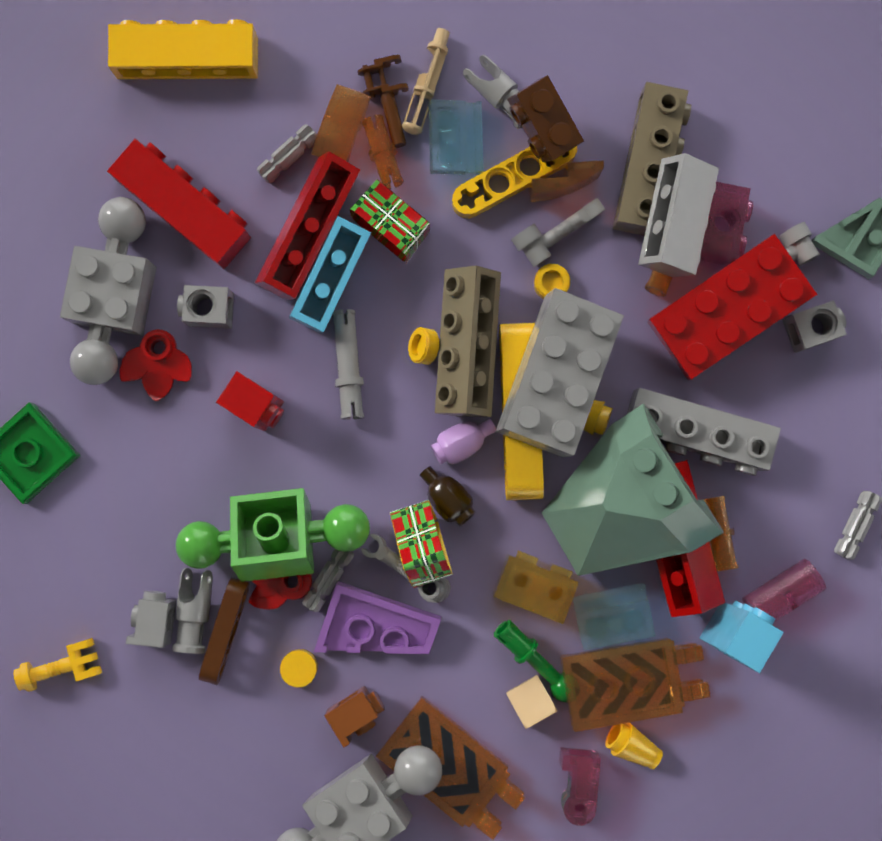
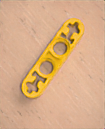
M577 146L566 152V157L561 155L557 159L549 161L550 167H547L546 162L538 159L530 147L458 186L452 197L454 212L458 216L467 219L482 214L567 167L575 158ZM533 158L539 163L540 170L536 175H525L520 169V163L524 159ZM502 175L508 180L509 187L505 192L496 193L489 187V180L493 176ZM482 184L484 193L490 200L485 201L484 195H481L474 200V208L472 209L467 205H459L462 202V194L466 193L467 196L473 197L480 191L477 185Z

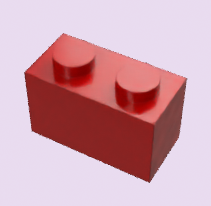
M238 371L235 372L216 401L217 404L262 431H266L268 426L274 428L284 413V410L281 408L284 403L283 400Z

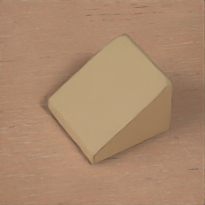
M538 675L506 692L525 729L530 728L558 711Z

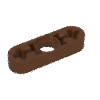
M233 577L228 582L200 669V681L218 685L221 680L250 587L249 582H241Z

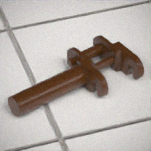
M400 55L374 59V65H363V68L357 71L359 76H364L367 88L363 91L364 97L373 99L376 95L382 94L381 103L393 148H400L407 144L395 95H398L400 90L407 92L409 87L406 83L389 86L386 83L384 68L390 67L392 62H395V64L401 63ZM379 73L381 85L374 87L371 75Z

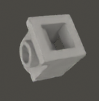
M144 591L143 599H140L138 605L133 607L131 627H135V633L127 636L126 644L164 648L171 644L176 600L166 599L165 592Z

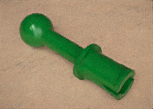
M511 620L504 621L497 627L494 637L515 655L514 660L518 664L527 661L551 684L550 690L556 700L567 703L577 697L574 686L579 689L577 679L569 673H559L536 651L538 641L527 637Z

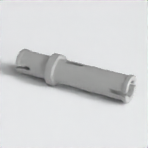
M347 309L345 314H343V310H336L332 314L334 318L338 379L335 380V387L339 388L341 420H350L352 412L353 419L364 418L361 386L364 385L363 377H360L355 324L356 314L355 310Z

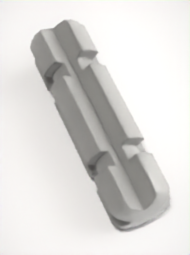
M303 125L295 132L297 134L295 138L291 136L271 154L272 159L270 161L266 159L258 166L257 171L266 182L273 183L280 176L279 172L281 170L285 172L305 153L304 149L306 147L310 149L318 142V135L309 125Z
M871 491L861 492L857 501L859 506L857 509H853L842 532L844 538H839L834 548L836 554L845 559H855L860 549L857 545L859 542L863 543L875 517L872 514L874 511H878L882 503V498Z
M336 549L331 555L332 560L327 561L313 583L314 589L310 590L303 599L302 604L306 608L316 613L321 610L326 602V595L329 596L344 573V566H348L354 557L353 551L343 552Z

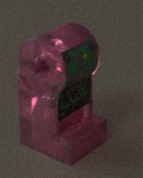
M560 747L559 763L562 770L568 771L567 788L562 793L561 806L565 817L570 823L577 826L586 825L593 820L596 813L601 758L596 750Z

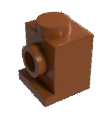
M363 686L328 708L324 716L344 748L350 744L353 737L352 733L355 732L357 736H361L376 725L374 719L385 710V707L375 691L369 693L366 687Z

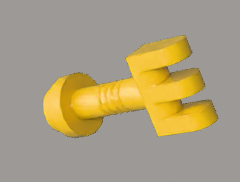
M93 638L67 645L69 657L59 659L58 661L33 667L30 662L21 663L20 668L14 669L13 672L18 690L34 691L37 689L38 681L73 671L75 681L101 674V666H94L86 670L84 665L85 663L97 660V652L82 656L80 650L95 645Z

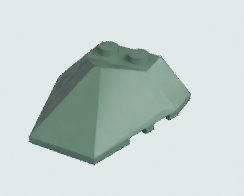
M645 404L632 410L608 428L542 512L578 576L693 552L724 533L706 502L695 498L659 440L664 435Z

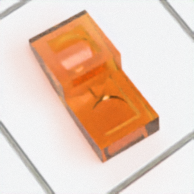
M337 84L324 114L311 154L320 157L330 151L349 162L358 131H361L371 96Z
M604 161L568 162L563 172L564 177L532 179L529 188L530 202L556 199L584 188L599 178L604 168Z

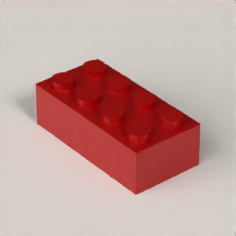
M774 233L651 317L647 322L686 379L692 380L818 294Z

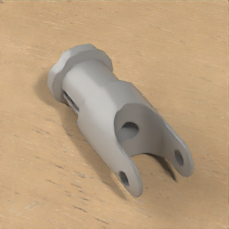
M481 55L479 57L481 65L492 75L494 80L480 79L467 68L463 70L464 78L494 108H501L514 121V126L517 129L523 128L513 119L509 110L511 105L507 98L519 92L517 90L518 85L489 57Z
M184 568L180 575L175 617L179 621L177 641L173 644L172 650L179 653L203 654L205 653V646L202 645L204 623L209 620L213 575L210 570H205L202 573L200 589L194 598L191 588L193 573L190 568Z

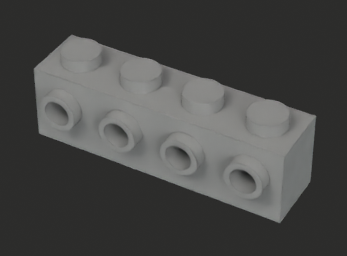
M637 388L633 391L627 414L640 405L645 404L664 435L659 440L662 444H666V451L686 456L687 451L701 454L700 461L721 466L722 461L736 464L735 471L753 476L757 475V471L770 470L781 431L780 427L643 388Z

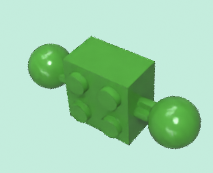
M304 488L230 496V530L219 531L214 525L204 521L192 522L179 532L175 547L179 559L185 565L196 569L207 568L213 565L222 553L231 552V567L241 582L314 574L313 543L327 541L331 547L338 551H354L366 542L370 533V523L363 510L350 504L336 506L328 512L323 520L312 521L311 504Z

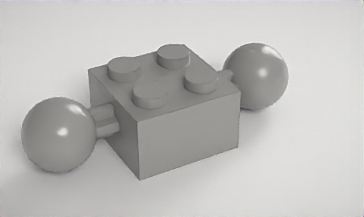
M126 197L110 199L99 211L98 224L101 232L107 238L105 251L74 246L60 318L77 325L89 326L87 340L76 345L70 356V368L74 376L81 382L89 385L103 384L114 376L118 368V357L114 348L109 344L111 332L117 331L143 336L157 267L147 258L127 255L129 243L137 240L142 235L146 226V218L140 205Z
M421 745L411 746L398 756L394 773L387 777L371 753L314 792L302 805L315 825L313 829L309 831L304 828H292L282 833L277 841H389L405 830L413 817L400 796L406 792L411 795L420 796L433 791L442 777L440 758L428 747Z

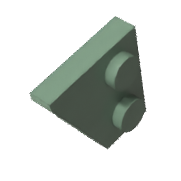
M876 199L814 237L812 242L815 247L868 279L874 277L882 264V199Z

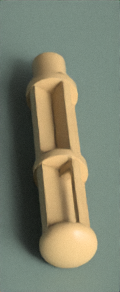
M437 28L433 41L428 43L427 49L433 55L428 73L419 74L404 122L402 123L403 130L409 134L419 135L423 131L425 119L434 97L445 57L448 53L446 45L450 32L446 29ZM414 95L420 97L412 122H406ZM425 98L429 100L420 127L416 123Z

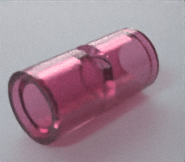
M804 558L742 597L744 604L753 608L757 607L776 619V622L826 590V585L817 569Z

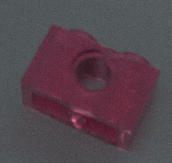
M716 182V190L712 198L708 217V226L700 253L701 261L729 265L744 254L747 243V236L742 235L744 223L749 222L753 210V201L749 200L751 188ZM715 217L724 218L729 224V231L719 230L715 225Z

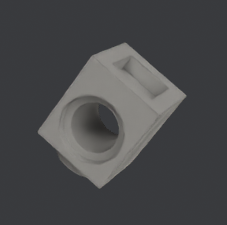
M184 285V293L179 295L177 301L178 316L182 317V322L189 327L232 329L234 293L228 287ZM204 299H211L213 302L212 310L206 315H198V304Z
M834 300L793 314L782 320L794 353L847 335L844 313L840 308L836 307ZM812 318H817L822 322L823 333L821 335L812 329Z

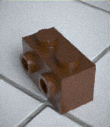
M548 75L536 80L507 98L511 105L509 110L513 119L519 126L524 128L529 137L528 144L530 149L542 162L553 161L584 142Z

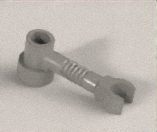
M596 198L544 235L541 234L534 223L513 237L511 241L518 251L522 250L532 266L535 267L551 256L548 251L550 247L598 216L605 208L599 199Z
M805 222L795 225L779 236L793 260L797 259L800 266L820 255L810 239L812 233Z
M370 534L373 539L378 541L379 549L375 553H371L368 549L361 548L362 553L366 557L377 558L396 570V572H399V574H402V576H405V578H408L403 569L401 557L387 546L383 537ZM446 577L433 581L436 584L434 594H430L428 591L429 583L418 587V591L423 599L431 603L444 601L449 596L451 590L450 583Z

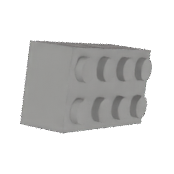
M554 288L545 295L495 432L563 458L574 456L624 315L557 288Z

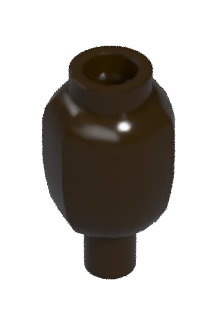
M431 466L427 467L420 474V477L429 486L427 495L430 503L445 521L456 522L460 527L474 516L476 512L472 508L473 499L458 481L450 476H439Z

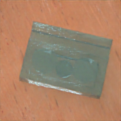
M431 99L428 104L430 174L465 175L466 173H474L479 175L483 173L482 101L466 103V101Z
M645 583L572 597L581 646L584 651L656 636Z

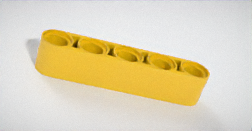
M535 323L499 324L502 412ZM503 435L506 500L543 499L542 449Z

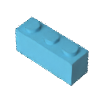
M337 216L291 311L289 319L318 333L324 332L371 232Z
M735 600L733 605L724 603L717 607L699 639L730 658L760 673L784 632L773 626L776 619L757 607L753 608Z

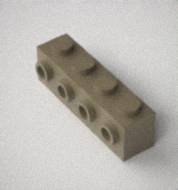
M651 82L645 83L638 101L612 229L645 236L661 159L680 155L683 151L685 139L679 136L681 126L687 125L692 105L686 103L689 90Z
M480 266L445 269L435 414L456 417L492 416L501 272Z

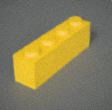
M238 19L229 20L227 24H213L207 20H194L191 24H177L170 20H159L156 24H141L133 20H124L120 24H108V67L117 79H257L258 36L253 23H247Z

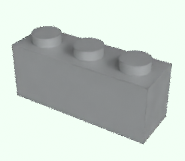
M686 153L661 159L638 265L670 277L696 275L701 259L700 253L704 235L708 226L712 198L716 190L718 167Z

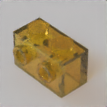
M519 550L516 557L507 554L492 593L493 597L564 624L579 584L578 581L571 579L573 571L552 564L550 570L536 565L539 558Z

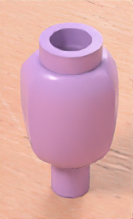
M491 419L479 425L473 422H463L441 432L437 442L432 444L431 448L440 464L445 462L457 464L479 451L483 445L484 438L495 433L496 427Z

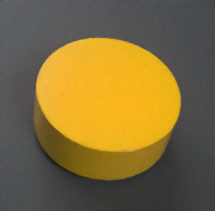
M558 264L544 265L538 270L534 278V289L542 299L554 288L567 292L570 287V276L567 270Z
M419 327L410 337L408 344L409 356L414 363L431 364L436 359L439 351V337L435 330Z
M305 649L290 651L280 664L282 679L292 687L308 685L315 678L318 670L315 656Z

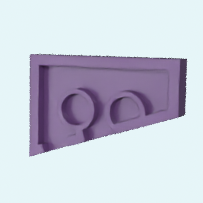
M338 581L314 652L327 653L330 650L347 651V653L384 651L387 654H429L442 616Z

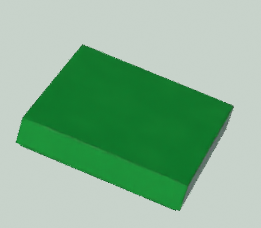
M29 402L0 428V480L22 504H28L81 456L34 403Z

